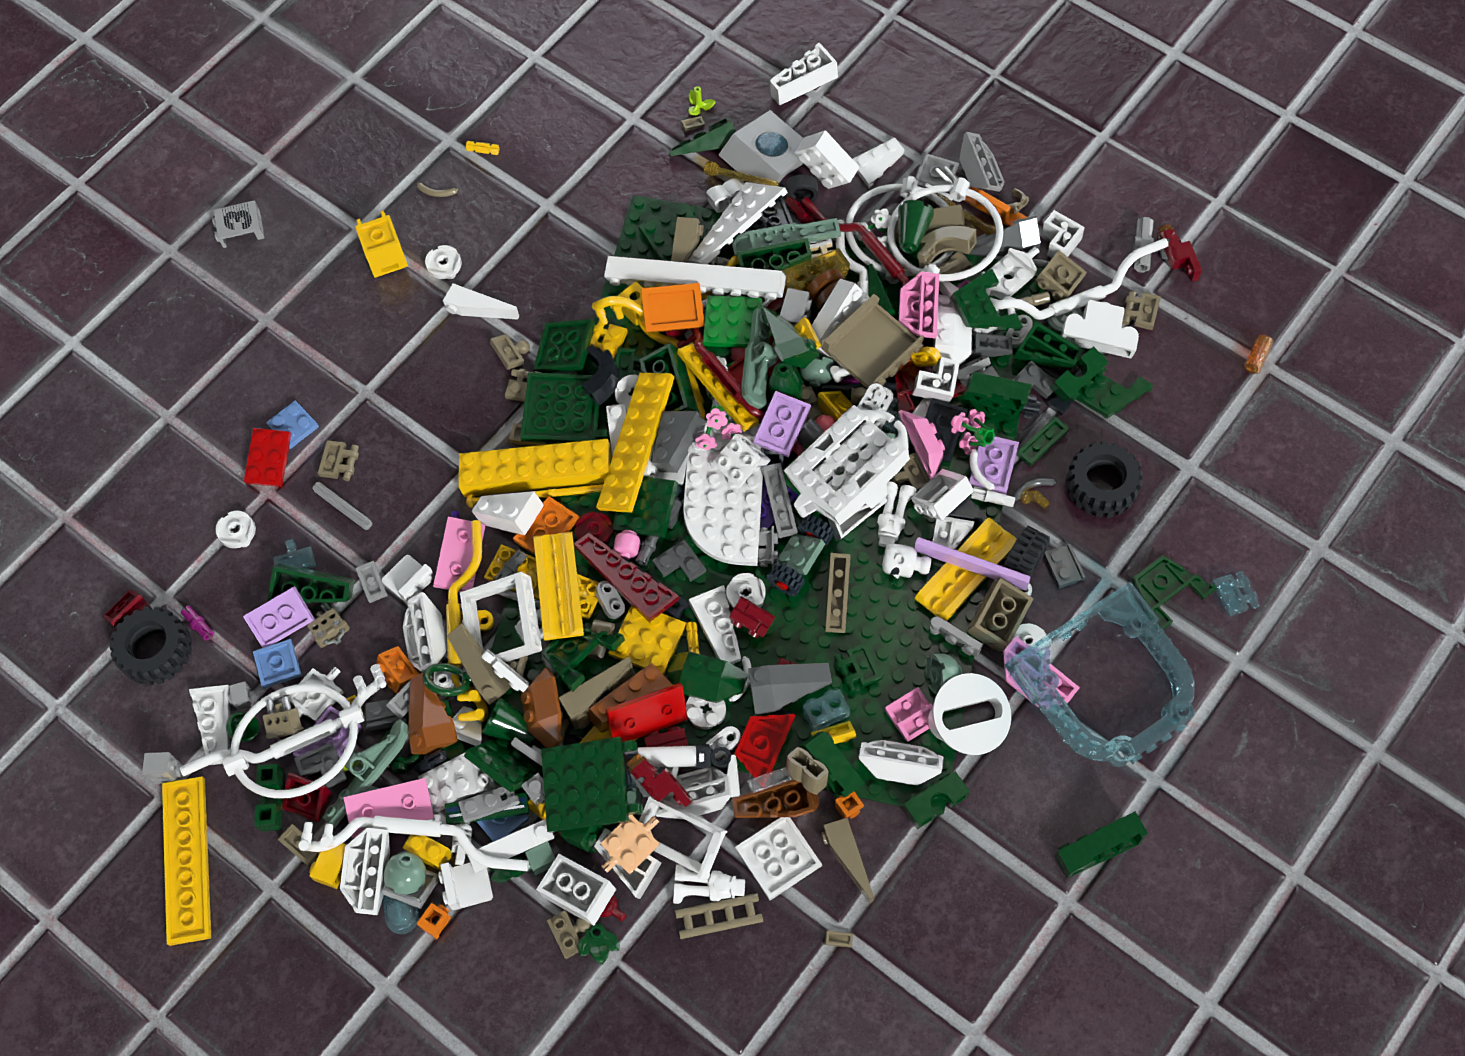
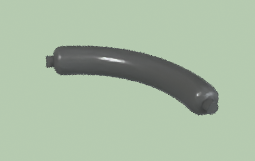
M1052 478L1030 480L1020 486L1013 497L1017 501L1029 489L1042 485L1053 486L1054 484L1056 485V481Z

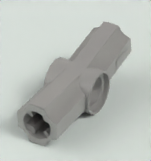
M1149 217L1138 218L1133 251L1154 242V238H1152L1153 220ZM1152 253L1142 256L1134 262V269L1137 272L1149 271Z

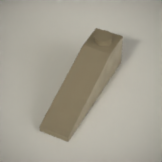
M677 217L672 262L689 263L688 260L695 251L700 236L703 235V225H701L699 219Z
M831 553L825 632L845 633L850 554Z
M463 624L447 635L473 684L489 705L511 687L509 681L505 677L500 678L496 675L492 665L482 658L485 651Z
M848 818L825 824L823 827L824 832H821L824 845L828 844L830 851L869 903L873 902L874 895Z

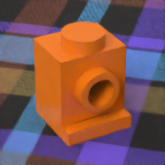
M852 792L845 798L839 797L835 800V808L843 819L856 817L860 813L861 808L864 807V804L855 792Z
M431 903L416 924L426 933L438 939L439 934L451 919L448 914L449 910L440 903L438 906ZM435 918H440L436 924L433 923Z

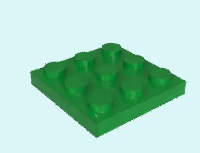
M707 295L703 345L746 348L750 342L752 314L756 308L762 309V298Z

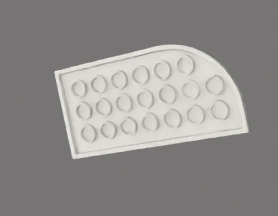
M705 420L703 427L699 428L696 434L697 437H700L701 434H706L707 420ZM759 423L745 432L742 431V435H745L753 442L761 424ZM726 425L721 426L720 429L712 427L709 437L715 438L716 448H710V450L698 448L696 440L695 442L692 441L688 448L689 454L687 458L684 495L685 525L694 543L710 557L728 564L757 566L763 465H758L740 488L736 487L713 464V461L730 441V439H722L721 430L726 428ZM756 445L764 453V448Z

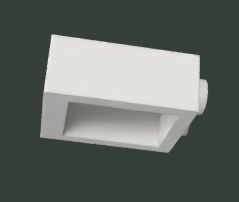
M942 469L911 499L914 503V509L919 514L943 520L974 490L966 476Z

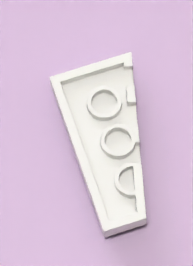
M724 585L690 598L688 603L717 659L728 661L731 664L739 662L741 656L733 624L731 623L732 619L729 618V604Z

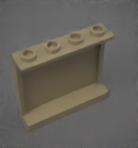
M875 294L824 340L822 346L824 352L867 389L875 383L883 386L888 376L893 377L898 371V367L901 364L905 365L910 360L911 354L918 353L921 350L924 339L923 335L917 338L879 306L880 298Z

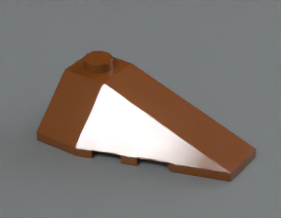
M423 673L411 678L408 737L412 754L426 755L458 742L454 721L451 716L447 715L444 709L446 707L444 702L440 701L437 694L430 691L422 681Z
M794 779L732 799L734 816L736 818L798 817L814 812L820 804L818 794L807 791L801 782Z

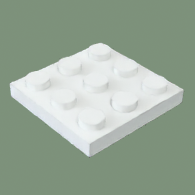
M780 817L735 847L769 900H772L822 866V863L790 817Z

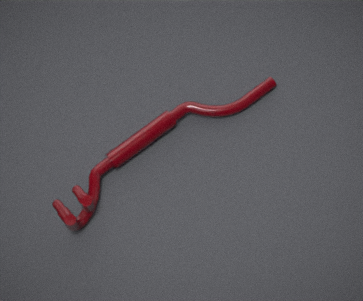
M808 197L802 200L803 206L817 222L828 220ZM857 222L838 223L841 232H858L862 237V242L895 280L898 279L902 286H905L910 281L905 275L903 267L900 266L872 231H868L865 226Z
M700 328L666 331L668 336L679 340L676 344L678 348L693 343L696 352L702 358V363L736 403L741 404L752 416L761 421L763 420L766 412L747 403L742 397L741 385L718 358L704 347V338ZM691 330L693 335L688 337L686 341H680L685 333ZM796 440L792 450L799 457L805 449Z

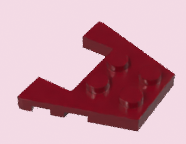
M911 360L906 365H900V368H898L894 375L895 382H897L896 398L898 411L903 410L909 413L915 411L909 396L913 393L915 378L920 370L935 374L936 372H932V366L919 367L912 363ZM956 381L952 398L963 395L966 387Z

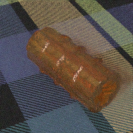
M1266 335L1258 336L1244 367L1246 371L1253 374L1260 373L1273 345L1271 337Z

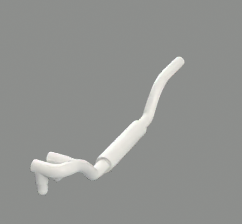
M1164 238L1134 250L1123 260L1112 283L1106 286L1099 285L1050 304L1049 308L1041 311L1026 301L1010 296H1005L1003 300L991 297L990 299L998 315L999 309L1007 308L1008 315L1016 313L1015 308L1038 320L1051 316L1057 317L1087 305L1089 300L1098 301L1116 291L1120 287L1127 270L1137 259L1168 247V241Z
M375 664L371 666L370 670L374 681L367 687L362 676L358 675L353 678L358 695L351 706L359 704L361 708L371 695L386 686L385 677L380 665ZM340 717L335 720L328 719L270 745L269 749L255 754L239 749V752L243 751L247 761L253 764L262 763L274 757L278 759L336 733V730L344 727ZM230 749L210 753L179 767L183 776H186L230 756Z
M377 815L374 818L358 817L352 820L335 836L332 835L333 824H326L321 841H312L313 824L312 822H305L299 843V849L302 851L321 852L330 850L342 844L361 827L386 829L389 833L433 837L451 835L455 836L463 850L481 865L490 868L528 871L529 861L495 858L481 853L472 845L464 830L455 825L442 824V821L382 817Z

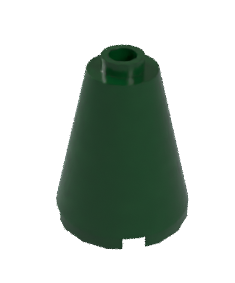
M906 200L903 202V205L900 204L898 207L899 246L906 253H912L918 249L934 217V210L929 204L927 207L923 205L922 201Z
M780 362L774 367L766 388L768 401L772 400L775 391L801 400L803 387L789 363Z
M499 697L481 733L510 741L517 738L528 745L531 742L535 743L537 739L527 730L524 715L506 700Z

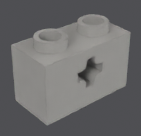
M169 752L145 753L142 773L156 785L178 781L183 776L179 768L183 765Z

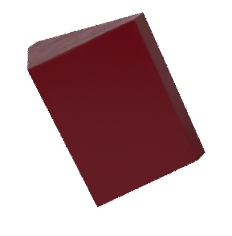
M130 589L102 617L115 628L118 623L124 621L123 618L126 615L131 616L133 611L137 609L142 611L144 607L151 606L140 594Z
M288 773L285 790L299 788L313 781L293 773ZM323 785L304 795L284 798L282 809L319 822L333 794Z

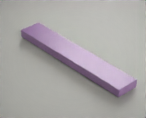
M920 537L916 540L915 550L918 553L995 580L1001 577L1013 586L1026 590L1030 581V576Z

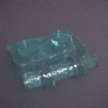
M1243 571L1235 574L1237 580L1233 578L1232 574L1212 581V584L1217 587L1216 592L1229 617L1247 611L1249 608L1247 603H1250L1253 609L1260 606L1257 600L1259 597L1256 592H1253L1250 586L1251 582ZM1239 587L1243 588L1246 595H1242Z

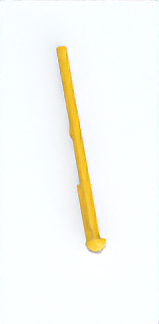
M603 484L534 492L539 498L595 493L602 491ZM474 494L469 495L466 499L467 505L470 508H474L480 497L475 498Z

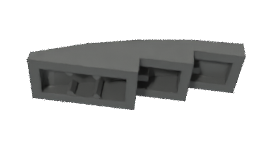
M976 333L971 339V355L968 358L1012 354V336Z

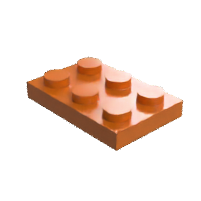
M550 496L543 502V508L525 535L516 534L513 538L515 543L534 556V536L569 532L579 519L577 514Z

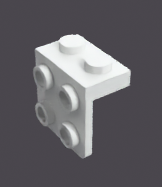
M406 555L382 578V583L407 604V601L419 594L431 583L435 576L431 568L426 564L422 566L410 555Z
M449 862L441 864L442 871L439 872V879L441 884L445 885L446 890L443 892V899L445 905L448 904L452 910L492 900L493 893L487 868L475 873L471 863L452 867Z

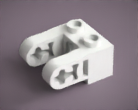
M872 384L867 389L857 408L860 410L887 411L893 400V393L880 384ZM878 419L874 424L881 430L886 420ZM864 422L860 423L858 427H861Z

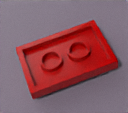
M253 428L244 483L273 487L283 486L292 433Z

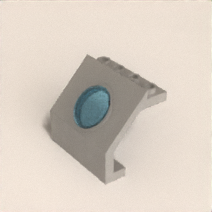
M769 110L735 132L721 150L719 156L748 182L777 186L786 175L804 164L794 153L803 138Z

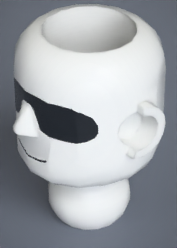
M891 543L885 548L882 569L885 573L891 574L897 579L899 576L910 578L914 570L919 571L921 574H928L931 558L928 556L917 557V552L913 547Z

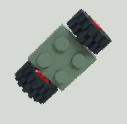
M808 515L802 519L797 527L798 534L792 535L778 557V561L775 562L767 575L768 582L773 587H776L778 591L781 590L782 593H787L789 596H796L805 583L801 574L807 575L821 550L827 547L832 539L834 530L831 526L827 525V522H823L821 518L817 519L816 516Z

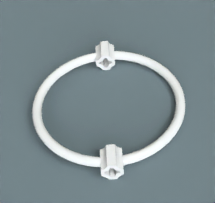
M913 176L903 178V184H888L874 188L854 202L847 214L846 223H853L854 216L859 207L875 195L889 191H901L900 196L905 199L924 188L917 186L918 180ZM936 194L925 195V197L934 201L941 208L948 207V204ZM845 232L852 251L861 261L868 266L872 263L877 271L886 273L885 280L889 283L896 284L899 282L898 279L895 280L882 264L875 262L862 252L854 239L853 232ZM945 251L942 256L930 264L936 265V267L942 265L954 251ZM904 269L906 276H916L908 270Z
M960 177L955 179L953 185H936L921 189L900 203L903 205V202L906 200H917L932 193L950 192V197L954 201L961 202L965 200L967 195L986 207L993 217L996 226L994 245L990 253L979 264L959 273L940 274V269L933 264L925 265L924 270L913 266L902 256L897 248L894 235L899 205L894 210L891 221H889L887 230L888 244L898 263L916 276L922 271L939 274V281L964 279L987 267L999 252L1003 240V225L998 211L987 198L969 189L970 182Z
M298 684L279 689L258 701L241 719L232 738L230 756L223 759V766L228 776L236 774L245 787L259 795L270 798H291L304 795L326 784L345 766L354 750L358 734V723L365 720L359 704L351 706L344 696L326 686ZM297 692H317L335 699L344 709L339 712L340 719L345 729L349 727L350 730L348 742L342 756L326 774L305 786L289 790L264 788L247 777L243 770L248 769L249 764L243 751L239 752V744L248 723L266 706V700L272 699L274 701L280 697Z

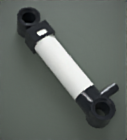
M709 744L638 747L636 751L623 752L626 785L632 784V777L630 775L632 768H635L645 758L656 768L690 766L711 768V762L717 767H725L731 761V753L724 744H715L712 748ZM718 751L726 753L722 760L715 759V754Z

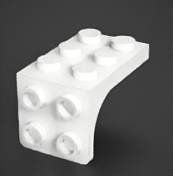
M465 753L418 776V779L426 778L434 814L445 809L446 803L459 802L470 796L500 788L501 785L463 757Z

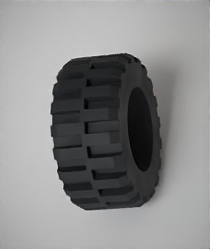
M1101 441V444H1097V442L1091 443L1089 448L1084 446L1080 449V452L1074 455L1066 476V490L1070 493L1069 498L1072 502L1076 501L1075 506L1077 508L1085 509L1084 513L1089 515L1094 513L1096 514L1095 517L1101 518L1102 515H1106V518L1113 517L1114 513L1116 515L1122 514L1124 510H1128L1132 503L1135 502L1142 486L1143 472L1140 470V462H1135L1136 456L1133 453L1129 454L1128 449L1124 446L1122 448L1118 447L1116 443L1111 445L1108 442ZM1095 469L1109 470L1119 478L1121 486L1114 490L1099 489L1091 484L1087 478V473Z
M144 607L142 611L137 609L133 611L131 616L126 615L123 618L124 621L118 623L115 627L117 631L112 633L111 639L113 642H110L109 649L112 651L110 654L115 665L129 679L134 680L136 683H145L146 685H153L154 682L157 684L164 683L165 679L171 680L174 678L176 672L180 673L183 670V664H187L189 661L187 655H190L192 652V647L190 646L192 639L189 631L178 617L167 609L163 610L161 607H154V609ZM154 633H166L165 645L158 654L148 659H137V648L144 638Z

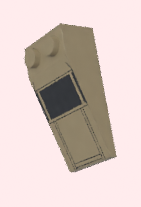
M629 657L581 684L574 692L569 691L559 697L562 709L575 730L583 729L590 724V707L634 675L632 662Z

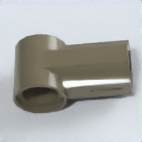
M957 252L949 261L937 268L940 269V274H953L968 270L973 266L964 253Z
M595 619L591 631L596 633L607 631L610 635H613L615 624ZM597 645L587 657L597 661L603 660L606 648Z

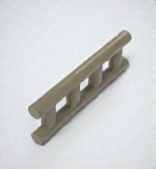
M758 893L675 910L676 918L683 917L685 930L679 931L680 939L763 922L762 914L755 915L753 902L759 901ZM745 904L747 917L735 919L733 907ZM724 909L727 921L714 924L712 911ZM704 913L706 925L693 928L691 916Z

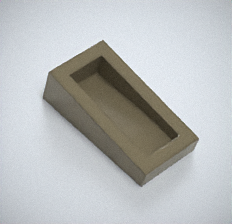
M702 116L681 120L684 133L705 126Z
M825 932V945L852 948V933Z

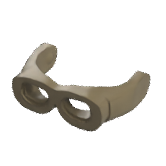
M1013 188L1011 190L1012 195L1018 197L1021 201L1007 205L1011 207L1010 213L1016 214L1027 205L1029 197L1022 191Z

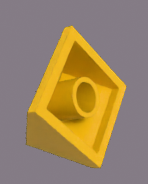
M841 391L820 392L818 394L820 411L824 415L832 416L835 421L853 406Z

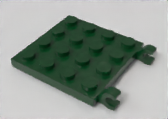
M528 372L521 441L570 443L608 439L610 442L609 430H597L600 405L598 406L588 397L583 387V384L594 375Z
M621 737L541 749L547 832L552 833L628 822L629 815L643 813L642 804L634 803L628 805L623 752L636 751L637 742H633V740L622 742Z

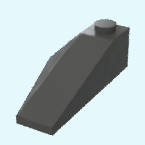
M1036 215L1013 222L1014 225L1003 229L1002 244L996 256L1004 257L1008 254V249L1010 248L1028 253L1034 246L1036 249H1039L1040 237ZM996 232L991 235L983 234L976 237L977 243L969 254L987 256L994 245Z
M829 663L767 665L748 668L755 715L775 712L783 706L797 701L798 698L808 693L811 694L832 683Z

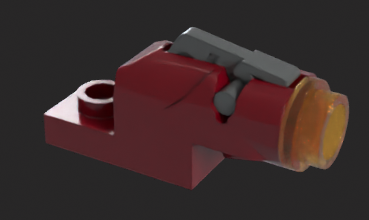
M1171 225L1161 226L1157 230V241L1164 238L1168 241V247L1160 249L1161 258L1167 260L1172 269L1185 267V272L1189 275L1192 282L1199 280L1202 268L1191 242H1181Z
M639 753L626 763L629 767L630 775L643 797H651L660 802L670 792H673L674 795L672 797L680 806L683 804L687 807L693 801V798L667 768L659 774L657 772L658 769L649 763L644 756L641 757Z

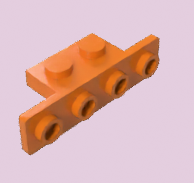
M969 186V189L983 195L993 204L1000 215L1002 223L1010 227L1014 225V221L1027 218L1019 212L1016 214L1010 213L1011 207L982 190ZM966 195L965 202L991 216L986 207Z

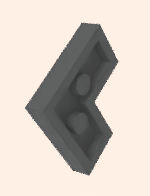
M1032 361L1013 379L1014 381L1032 384L1031 388L1036 390L1045 399L1054 392L1050 386L1055 381Z
M685 540L652 560L663 578L679 567L690 582L706 572V568Z
M331 742L294 759L300 776L304 778L318 771H321L322 775L326 774L340 758L335 744ZM342 768L336 776L326 783L328 788L347 780L344 769Z

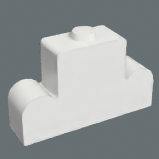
M1093 300L1088 301L1084 309L1083 318L1078 314L1069 315L1061 331V336L1076 346L1088 349L1094 346L1098 351L1130 359L1136 352L1139 337L1135 328H1121L1124 315L1123 307Z

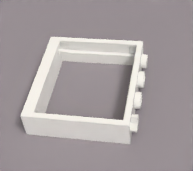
M522 572L460 592L463 625L483 649L476 600L516 587L525 645L495 655L504 662L542 651L531 576Z

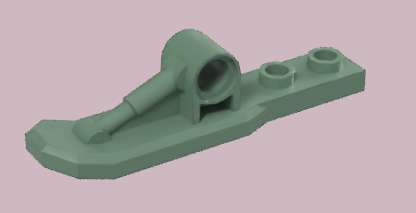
M837 218L807 224L790 223L740 234L734 240L732 248L734 256H737V252L804 238H808L809 243L841 237V231Z
M758 308L752 314L750 342L745 349L741 390L742 397L747 403L760 409L767 405L768 368L778 361L779 356L774 347L769 345V331L771 328L766 325L762 311Z
M400 719L397 720L386 739L382 742L374 744L363 752H352L345 767L355 775V778L347 789L341 791L338 800L327 808L323 819L328 824H333L334 828L347 814L344 797L366 792L403 748L408 736V725ZM359 760L358 765L352 767L353 762Z

